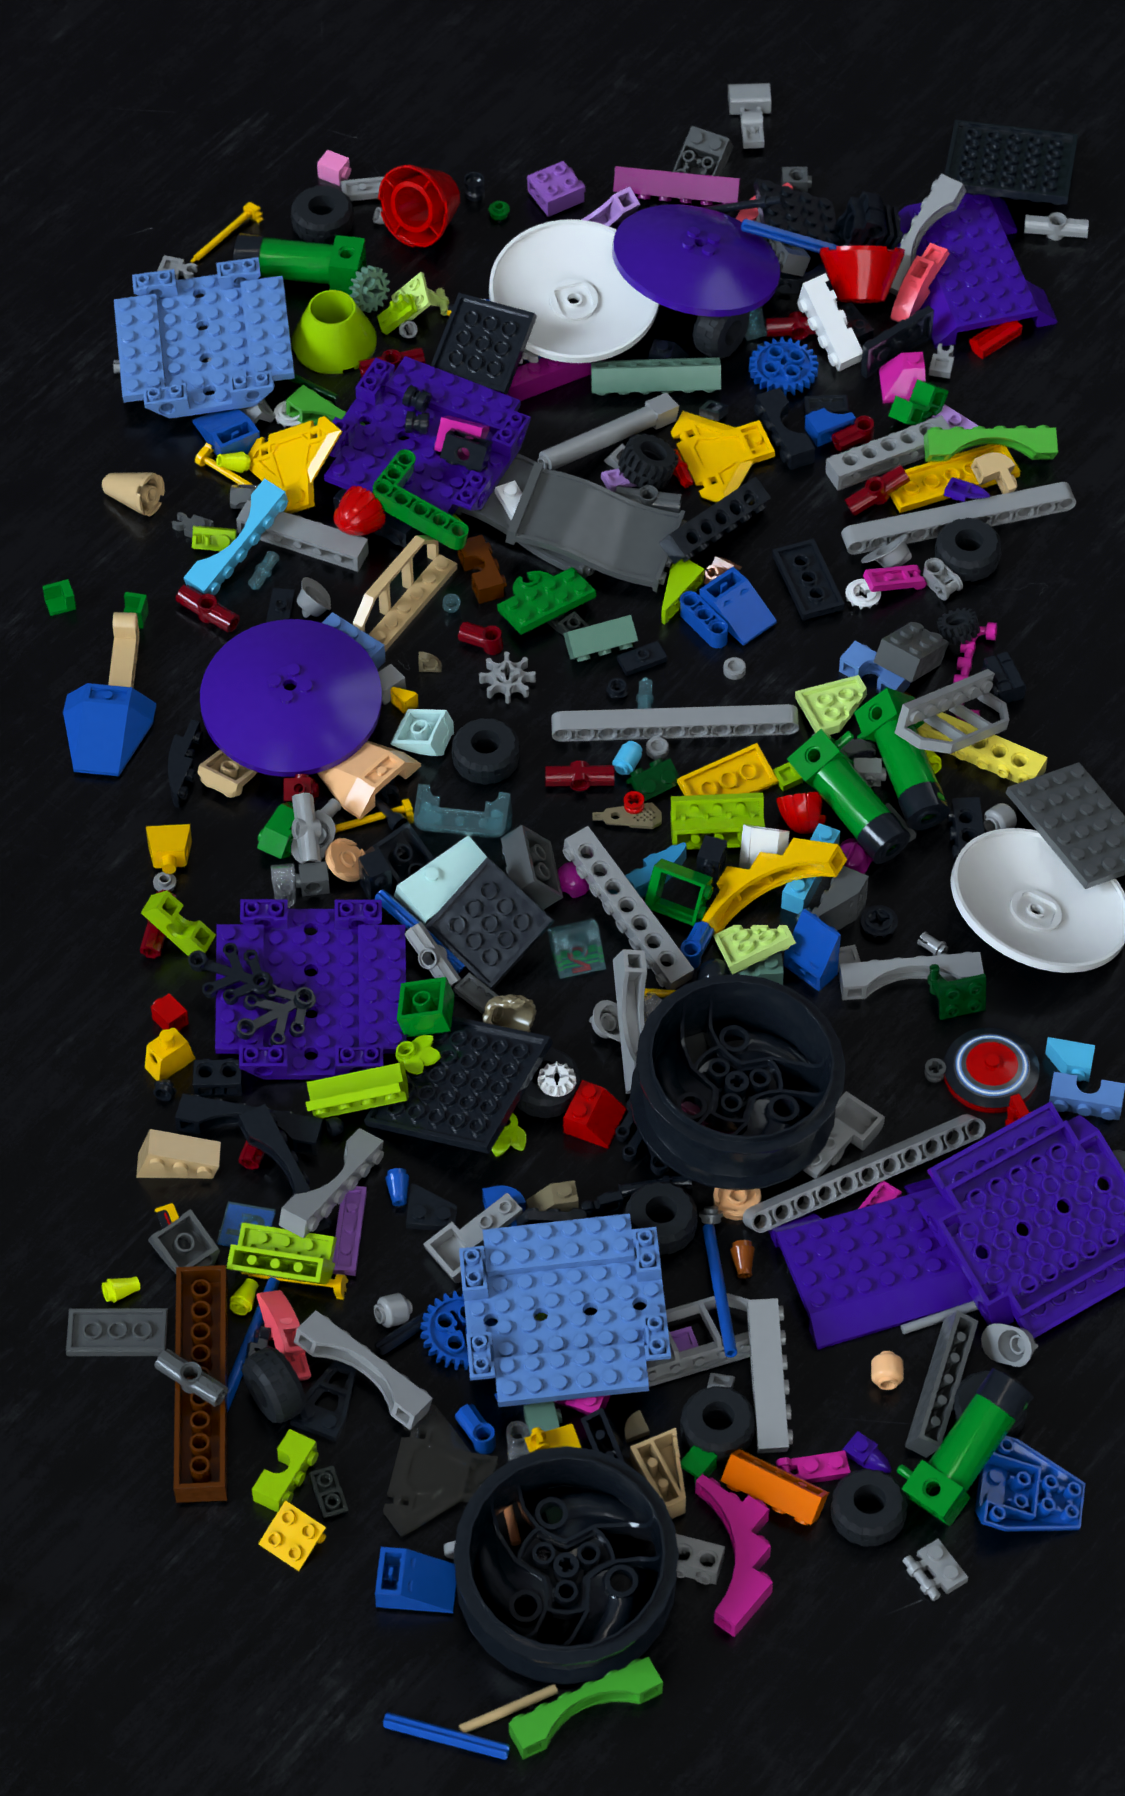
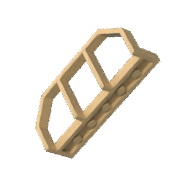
M416 535L364 594L353 625L365 632L366 621L375 600L379 596V610L385 616L369 635L384 644L386 652L457 570V563L439 554L437 540L428 535ZM424 544H427V558L433 561L414 582L413 556ZM402 570V586L408 590L391 608L390 583Z

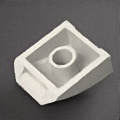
M743 824L739 866L743 869H750L760 852L783 855L789 845L790 831Z

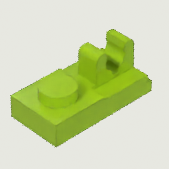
M398 295L399 300L396 303L391 301L390 306L377 316L383 333L388 335L418 311L414 295Z
M194 525L192 548L222 551L237 538V529Z

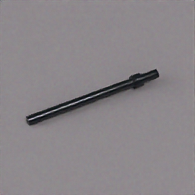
M766 195L754 200L702 208L720 213L758 207L766 209L772 205L784 204L785 199L783 195L774 197Z

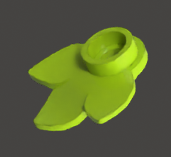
M422 1035L416 1037L412 1042L404 1041L397 1046L396 1058L398 1062H404L405 1070L408 1073L421 1074L424 1066L433 1065L441 1058L439 1051L430 1047L434 1039L433 1036Z
M514 1113L509 1118L510 1124L504 1127L492 1148L495 1157L501 1156L510 1146L518 1151H524L526 1134L518 1126V1119Z

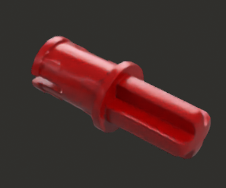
M674 449L676 451L675 454L678 455V464L673 475L677 476L684 488H688L693 484V479L688 471V465L682 460L679 451Z

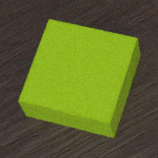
M790 762L773 769L782 791L803 783V778Z

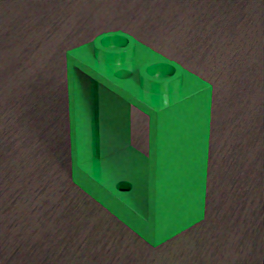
M661 859L653 867L645 903L652 911L694 926L696 922L703 919L708 911V907L705 906L713 893V887L711 886L713 877ZM667 874L701 887L695 910L661 898Z

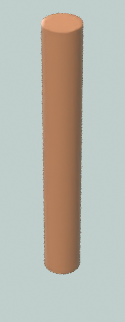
M510 1505L504 1510L511 1544L517 1546L522 1542L513 1505Z

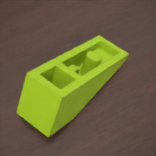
M680 560L671 566L662 605L661 623L666 624L680 609V597L684 592H696L703 585L704 568L690 560L685 563L683 560Z

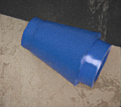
M403 1168L390 1169L387 1171L385 1180L392 1205L403 1206L407 1203L409 1175Z

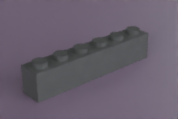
M958 1310L943 1320L905 1445L906 1448L926 1458L936 1452L943 1441L955 1401V1394L959 1387L978 1325L976 1319Z

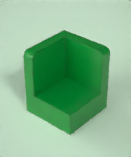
M68 579L43 586L44 599L51 616L76 610L75 597Z
M125 592L124 612L137 613L139 628L143 629L149 612L147 595Z
M693 1446L681 1460V1468L695 1476L696 1486V1480L702 1474L708 1478L716 1469L717 1455Z

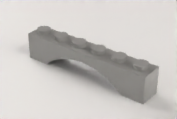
M943 174L933 182L930 195L923 200L921 211L918 216H914L911 222V229L908 234L906 233L902 237L900 248L905 249V255L889 290L890 293L897 296L901 284L915 260L919 243L927 230L938 219L956 210L966 193L963 183Z
M623 949L613 959L625 1091L626 1094H630L632 1074L637 1065L639 1036L645 1025L644 993L647 966L644 950Z
M963 952L960 954H940L937 956H917L914 958H894L890 960H870L867 962L840 964L839 982L842 1000L867 998L877 989L895 981L927 979L930 974L929 967L932 964L939 965V974L947 982L984 974L980 952Z
M359 1128L346 1141L345 1165L338 1176L318 1189L295 1194L281 1208L279 1226L302 1238H305L310 1231L314 1232L319 1222L330 1215L333 1207L336 1204H341L345 1195L356 1188L358 1181L362 1177L365 1178L375 1164L378 1165L384 1155L382 1151L384 1141Z
M315 1311L297 1328L294 1339L295 1344L313 1357L337 1360L365 1374L383 1394L388 1404L390 1415L409 1430L429 1412L433 1398L424 1389L417 1387L407 1376L397 1372L387 1361L380 1359L367 1346L361 1345L353 1339L347 1331L340 1329L327 1316Z

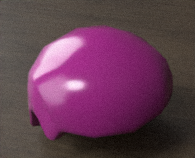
M573 862L564 863L557 869L562 893L566 892L572 898H576L590 890L585 878L581 879Z

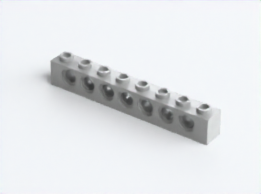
M589 826L566 838L563 847L564 856L568 861L574 863L580 878H585L588 882L591 893L595 897L598 896L602 901L605 912L608 915H612L616 920L617 928L621 933L627 935L633 950L645 951L646 966L648 969L653 970L658 984L667 990H675L690 981L693 977L694 968ZM588 854L592 858L586 859L582 857V855ZM602 872L605 876H597L595 873ZM615 890L618 894H611L608 891ZM629 908L631 912H624L621 909ZM635 926H642L645 929L637 930ZM648 944H656L658 948H650ZM669 962L672 966L666 967L661 963Z

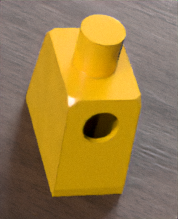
M190 824L146 826L148 847L153 867L162 868L164 873L172 874L176 871V867L187 865L192 844Z
M176 1028L165 1029L160 1032L159 1037L148 1043L145 1069L156 1081H161L169 1078L194 1061L195 1056L188 1041Z

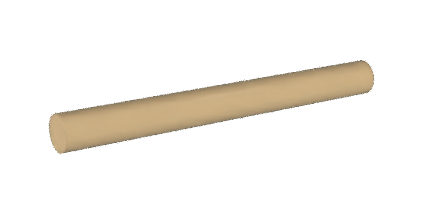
M555 1684L462 1723L459 1725L460 1731L464 1733L471 1732L558 1694Z

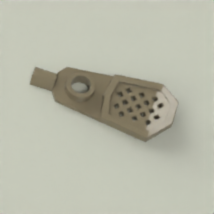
M652 802L644 803V809L639 814H630L625 810L624 806L606 808L604 812H593V821H604L607 825L654 829L662 824V812ZM613 816H618L619 818H618V819H613L612 817H613Z

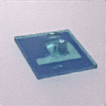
M228 1201L217 1245L231 1247V1244L238 1245L241 1223L272 1227L276 1210Z

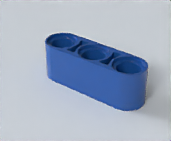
M684 592L680 597V616L711 647H724L728 641V624L696 592Z

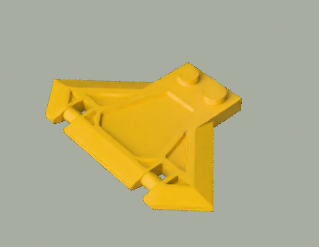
M683 411L671 430L673 439H681L676 445L684 462L688 465V470L695 485L704 486L703 489L699 490L701 497L716 503L741 486L754 463L775 457V450L760 420L735 428Z
M323 416L318 418V424L315 426L314 421L311 420L269 434L268 442H265L264 437L258 438L248 453L250 456L249 470L261 481L265 478L285 491L288 504L283 512L292 514L314 507L313 481L343 431L327 417Z

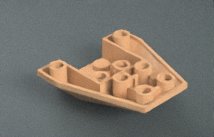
M367 741L354 755L344 762L317 774L342 808L361 820L375 807V794L397 775L407 779L421 767V763L402 751Z

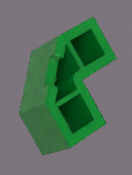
M917 379L910 399L899 396L895 397L889 417L908 425H917L925 422L932 414L936 416L942 411L949 391L932 383Z
M292 802L282 803L277 807L275 813L258 835L259 844L257 849L280 859L290 857L292 853L291 845L294 839L292 835V823L294 820Z

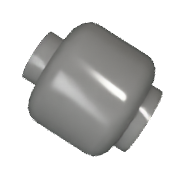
M1005 803L993 806L983 815V825L987 832L1014 828L1017 824L1014 810Z
M401 1293L383 1296L379 1298L374 1306V1315L377 1322L386 1328L403 1325L410 1318L413 1310L412 1304Z

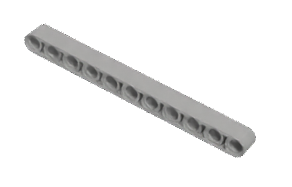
M1059 482L991 496L989 498L850 525L842 530L841 535L848 553L854 555L874 551L889 544L903 534L908 535L905 539L906 544L937 538L939 531L946 524L957 519H979L990 526H996L1068 511L1076 505V500L1070 485L1067 482Z
M789 704L559 711L551 717L552 737L554 740L561 742L651 739L654 737L665 739L790 735L799 730L798 709L796 706Z
M969 1114L961 1115L749 1207L743 1214V1222L747 1227L756 1232L763 1233L973 1142L984 1135L986 1130L985 1123L975 1116ZM973 1122V1129L968 1131L970 1123ZM952 1131V1138L947 1141V1135ZM931 1140V1147L926 1150V1144ZM910 1149V1156L905 1159V1153ZM889 1159V1164L884 1169L883 1164L885 1160ZM868 1168L867 1175L862 1178L863 1170ZM846 1177V1184L841 1187V1180ZM825 1187L824 1194L819 1197L820 1189ZM803 1196V1203L797 1206L798 1199ZM782 1205L781 1213L776 1215V1209ZM760 1215L759 1223L754 1225L755 1217Z

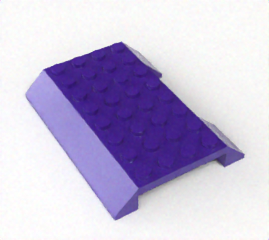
M965 194L957 209L938 219L927 230L919 243L915 258L917 255L922 256L930 243L948 249L950 253L928 287L930 294L919 309L922 310L929 305L934 310L932 341L935 348H938L940 343L942 347L956 344L958 332L1032 317L1036 327L1057 324V319L1044 290L1024 278L1006 236L1017 233V228L1005 200L1000 197H991L983 194ZM922 203L907 205L898 213L901 217L900 228L903 236L906 233L908 234L911 229V222L914 216H918L921 211Z
M932 1178L905 1185L906 1196L822 1219L814 1212H811L769 1230L775 1248L779 1246L802 1299L810 1319L809 1331L817 1350L900 1326L973 1301L968 1293L972 1285L948 1245L943 1248L940 1246L917 1207L918 1204L938 1193L941 1195ZM977 1247L975 1251L977 1257L986 1259V1249Z

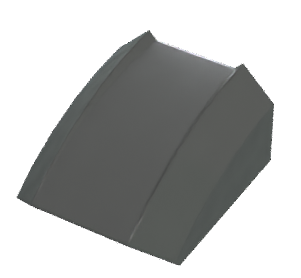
M191 1209L161 1231L151 1235L148 1239L156 1252L175 1274L176 1267L213 1266L220 1252Z

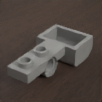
M728 84L730 115L740 114L743 148H764L763 114L771 113L770 84Z
M846 1091L837 1103L834 1127L825 1148L811 1165L803 1171L814 1179L820 1177L830 1165H835L841 1159L845 1148L850 1142L861 1150H865L881 1131L885 1116Z
M506 1193L460 1230L451 1222L423 1245L455 1283H460L462 1278L459 1248L484 1245V1229L507 1227L523 1214V1210Z

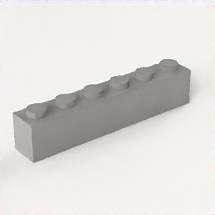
M247 500L237 517L238 533H241L248 520L251 508V501ZM279 512L272 526L266 529L260 538L261 541L357 572L369 553L367 538L351 536L341 532L338 528L286 512Z
M778 1298L748 1300L747 1317L757 1453L787 1452L789 1444H793L792 1429L787 1428V1420L791 1419V1407L785 1401V1395H789L788 1379L784 1380L783 1370H787V1355H782L781 1345H786L785 1330H780V1321L784 1320L783 1305L778 1306Z

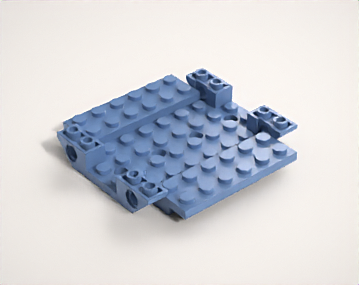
M259 257L216 263L217 275L176 280L174 269L132 275L134 294L138 296L114 299L123 401L144 400L145 408L167 418H177L254 407L274 390V381L295 378L283 276L258 279L261 276ZM198 294H204L202 298L195 297ZM201 326H207V327H208V328L205 329V330H199V328H200ZM212 358L210 362H201L203 359ZM208 391L215 392L213 395H205Z
M630 1214L484 1229V1246L459 1248L470 1381L496 1378L499 1407L649 1391L646 1361L671 1359L656 1227L632 1229ZM638 1302H643L647 1305L643 1310H636L633 1306ZM587 1308H595L597 1310L591 1316L584 1313ZM539 1313H545L548 1316L543 1321H537L534 1318ZM491 1318L498 1321L494 1326L485 1325V1322Z

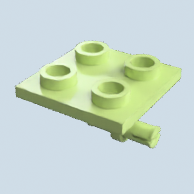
M422 272L391 296L392 301L396 303L399 300L398 295L400 294L404 296L406 294L414 295L418 311L406 321H412L430 305L440 307L441 315L447 316L449 299L445 296V290L438 288L435 293L427 288L425 276Z

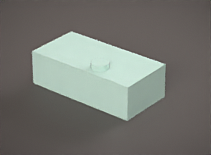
M468 835L398 884L394 897L426 926L487 856Z

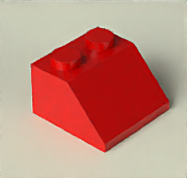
M582 1080L563 1117L564 1133L608 1149L615 1135V1130L626 1113V1108L604 1087Z

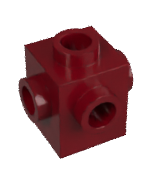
M296 774L295 778H284V802H292V796L295 794L310 793L313 795L315 804V797L319 796V786L317 783L315 784V781L308 774Z

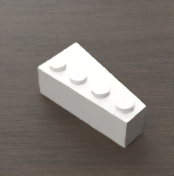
M825 273L803 283L797 304L802 313L805 312L811 330H815L820 346L825 348L829 354L830 364L835 366L839 372L860 362L862 359V349L852 328L846 327V315L843 310H838L837 296L834 290L829 291L826 285L829 279Z

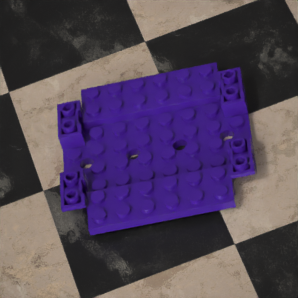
M406 356L395 371L394 364L375 358L357 384L356 399L342 419L335 417L332 421L343 432L329 454L332 457H336V459L325 473L324 481L346 490L352 486H361L366 488V491L372 492L374 482L400 450H410L416 456L414 472L402 487L403 489L453 516L459 506L470 511L481 510L521 449L530 422L529 416L517 412L521 406V400ZM410 385L417 387L421 392L427 391L431 393L430 404L424 412L430 414L427 435L420 434L416 430L413 433H405L407 411H414L416 416L422 414L416 411L414 407H407L402 404L404 393ZM452 416L490 426L486 439L492 441L493 444L486 466L487 469L481 472L469 471L463 465H452L447 463L445 459L440 458V455L437 454L440 451L434 450L441 417ZM364 421H367V422H370L371 424H367V425L363 426V425H361L360 423H361V422H364ZM402 436H406L409 439L402 441L399 438Z
M240 899V922L243 924H217L216 963L232 968L229 959L226 958L223 952V947L227 943H234L239 951L238 958L244 972L253 975L251 967L245 962L244 953L250 949L255 950L259 956L258 963L261 970L272 976L273 984L278 988L296 991L299 988L307 987L313 991L316 1001L309 1010L317 1012L318 1015L314 1018L305 1016L303 1023L305 1030L302 1036L293 1037L289 1029L295 1021L297 1009L289 1012L283 1045L272 1046L270 1044V1038L275 1032L277 1019L257 1029L252 1038L247 1040L241 1039L235 1031L241 1019L248 1018L253 1021L270 1011L260 1008L247 1010L243 1003L248 994L239 997L238 1002L234 1005L226 1004L223 998L224 991L236 989L247 984L240 981L218 990L216 995L215 1054H239V1068L261 1079H324L382 1067L383 1054H396L397 1046L407 1041V1035L403 1034L397 1021L401 983H406L405 925H378L382 923V900H335L334 909H288V899ZM308 928H314L317 930V933L315 935H307L304 931ZM234 949L228 950L227 953L233 952ZM250 956L248 959L252 960L255 956ZM308 969H314L317 971V974L310 977L304 972ZM216 973V981L226 977ZM270 990L268 993L274 994V991ZM249 993L256 995L258 998L266 999L263 994ZM229 995L227 999L233 998L234 995ZM276 997L274 1000L269 1001L285 1004L289 1000ZM300 998L301 1001L307 1002L305 998ZM248 1000L249 1004H255L253 1000ZM293 1027L295 1031H301L299 1027ZM241 1029L242 1032L249 1033L248 1030ZM274 1038L275 1041L281 1042L280 1038ZM314 1052L318 1057L314 1060H308L305 1058V1054Z
M1049 1102L927 1170L941 1195L938 1193L918 1204L917 1207L940 1246L943 1248L948 1245L972 1285L968 1293L988 1326L994 1323L1009 1325L1014 1322L1015 1318L1020 1328L1028 1330L1033 1338H1036L1125 1287V1172L1100 1130L1081 1115L1063 1122L1052 1102ZM1102 1178L1108 1182V1190L1104 1191L1098 1187V1179ZM1058 1201H1064L1068 1205L1069 1210L1067 1213H1061L1058 1210ZM1018 1224H1024L1027 1227V1236L1018 1234L1016 1230ZM977 1247L986 1249V1259L977 1257L975 1252Z

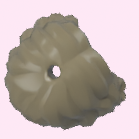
M523 995L495 996L486 1003L483 1022L531 1032L530 1028L533 1026L536 1015L535 1005L532 999H527Z

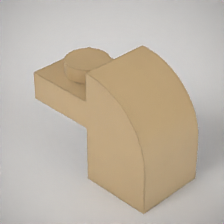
M991 452L974 459L970 467L979 485L996 480L1002 494L1015 492L1017 481L1014 475L1011 474L1015 464L1008 456Z

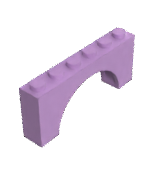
M628 187L612 195L606 203L581 220L604 224L616 229L627 217L637 211L640 203L632 189Z

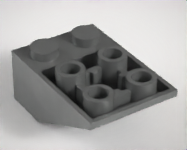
M691 126L673 172L719 176L726 166L734 146L729 138Z
M843 866L838 876L832 877L831 887L823 892L820 899L821 904L819 907H814L812 913L816 914L828 926L837 929V931L852 923L858 918L866 904L869 876Z

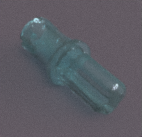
M268 551L262 562L256 565V571L248 582L251 589H260L266 578L271 576V570L279 561V556L275 552Z
M643 678L639 682V694L636 696L637 709H651V704L654 701L652 680Z

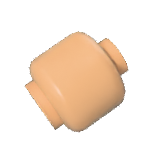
M883 1351L875 1356L871 1361L872 1381L881 1389H895L904 1379L903 1359L892 1351Z

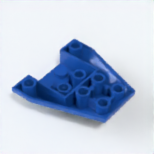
M87 683L67 694L63 715L74 772L119 776L153 725L156 703L132 687Z
M1005 1436L979 1474L975 1513L981 1524L1003 1531L1079 1530L1081 1528L1085 1483L1019 1439Z

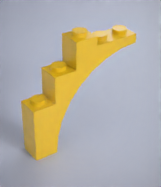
M793 838L783 855L760 852L750 869L727 866L716 883L720 891L705 913L702 921L709 923L714 929L713 935L723 931L729 921L741 909L764 893L793 880L820 876L837 877L847 858L838 844Z

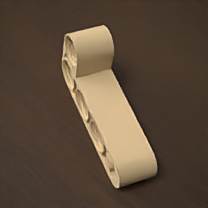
M114 612V643L108 685L134 688L139 647L137 613Z

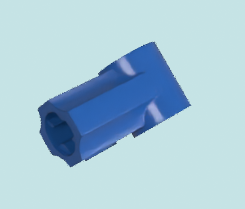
M703 921L695 923L687 940L680 947V951L694 969L701 964V957L714 934V929L709 923Z
M466 1404L461 1407L455 1414V1419L473 1442L475 1451L482 1455L492 1453L496 1448L493 1426L484 1420L473 1404ZM487 1437L488 1439L481 1440L480 1438Z

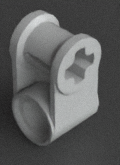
M930 558L925 562L923 577L927 582V586L941 600H947L951 593L960 591L963 588L960 577L951 571L942 560Z

